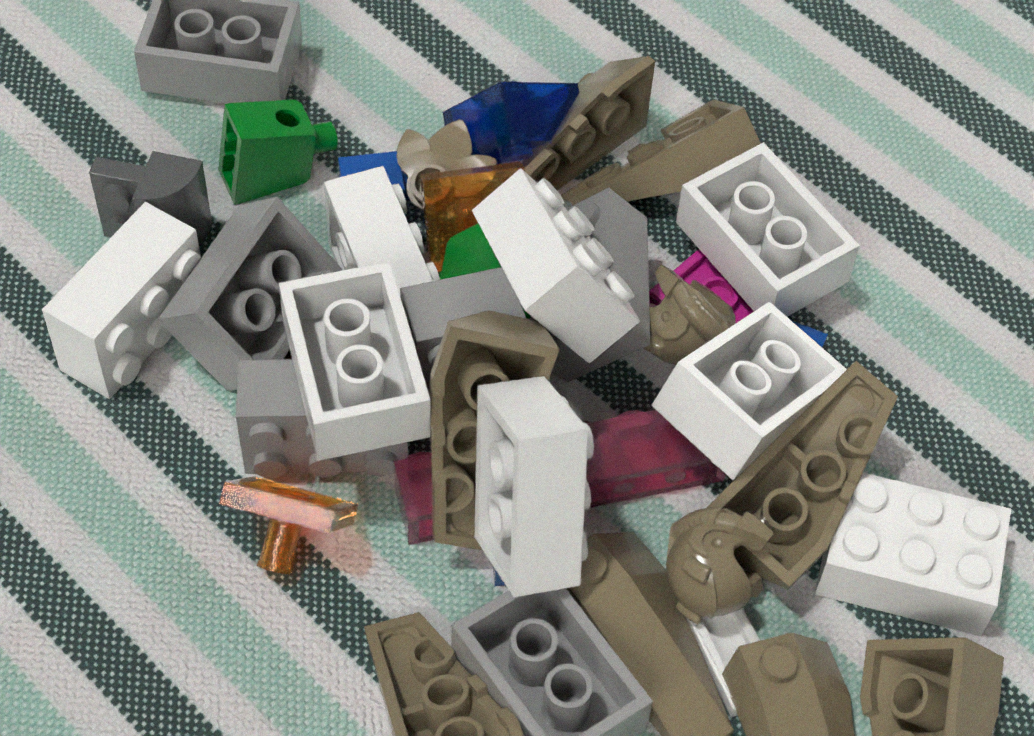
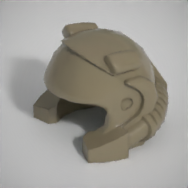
M662 264L656 270L655 276L665 297L658 306L649 302L650 345L643 349L663 362L676 365L678 361L736 324L735 314L729 304L697 280H693L691 284H688L677 273Z
M718 507L695 510L674 522L670 527L666 574L670 588L678 600L676 608L680 613L698 625L702 622L703 617L713 619L714 616H725L743 608L750 601V597H758L763 591L762 578L756 572L744 571L734 556V549L743 545L752 550L760 551L774 533L762 521L747 511L743 516H740L727 508L722 509Z

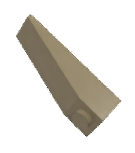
M649 56L612 61L595 73H588L583 76L516 171L520 168L523 169L537 183L545 178L558 191L645 128L647 125L655 60Z
M713 99L661 129L664 136L663 140H656L647 144L641 143L627 151L629 154L627 156L628 163L620 167L619 163L603 167L563 193L561 197L565 202L564 205L570 208L608 187L625 201L681 192L683 184L761 144L744 107Z
M488 310L451 320L447 323L430 374L432 527L435 543L482 550L474 537L478 385L545 376L549 381L560 349L546 328L536 320Z
M857 361L705 508H727L740 516H743L747 511L762 521L774 533L760 551L740 545L734 549V556L742 569L756 572L761 578L787 590L827 551L898 398L894 392Z
M634 532L597 533L587 538L588 557L585 561L581 562L580 586L566 589L652 699L653 704L649 716L650 723L661 736H731L734 731L690 625L686 617L676 608L678 600L670 588L664 566Z
M420 612L364 626L393 736H524L517 717L507 707L502 709L488 694L487 685L477 674L472 676L456 659L455 650Z
M791 632L738 646L722 672V676L731 694V700L746 736H854L850 693L827 642Z
M966 637L867 640L860 700L863 715L870 718L872 736H991L999 711L1004 657Z

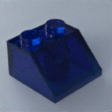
M499 82L443 111L444 125L446 126L456 120H463L471 138L472 155H486L495 158L497 162L495 173L503 170L502 163L530 158L533 156L532 149L552 140L579 95L578 83Z

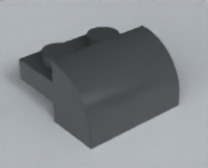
M152 151L146 166L95 157L89 175L104 236L112 237L142 204L147 202L196 229L199 247L206 240L212 227V218L203 162L201 160Z

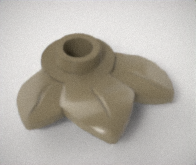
M456 120L442 127L429 140L422 134L407 129L397 147L398 165L408 177L406 184L408 197L416 208L424 212H439L446 209L457 197H471L478 194L491 181L497 164L496 159L493 157L472 155L471 138L463 120ZM430 182H437L441 185L440 192L434 196H428L423 192L425 185Z

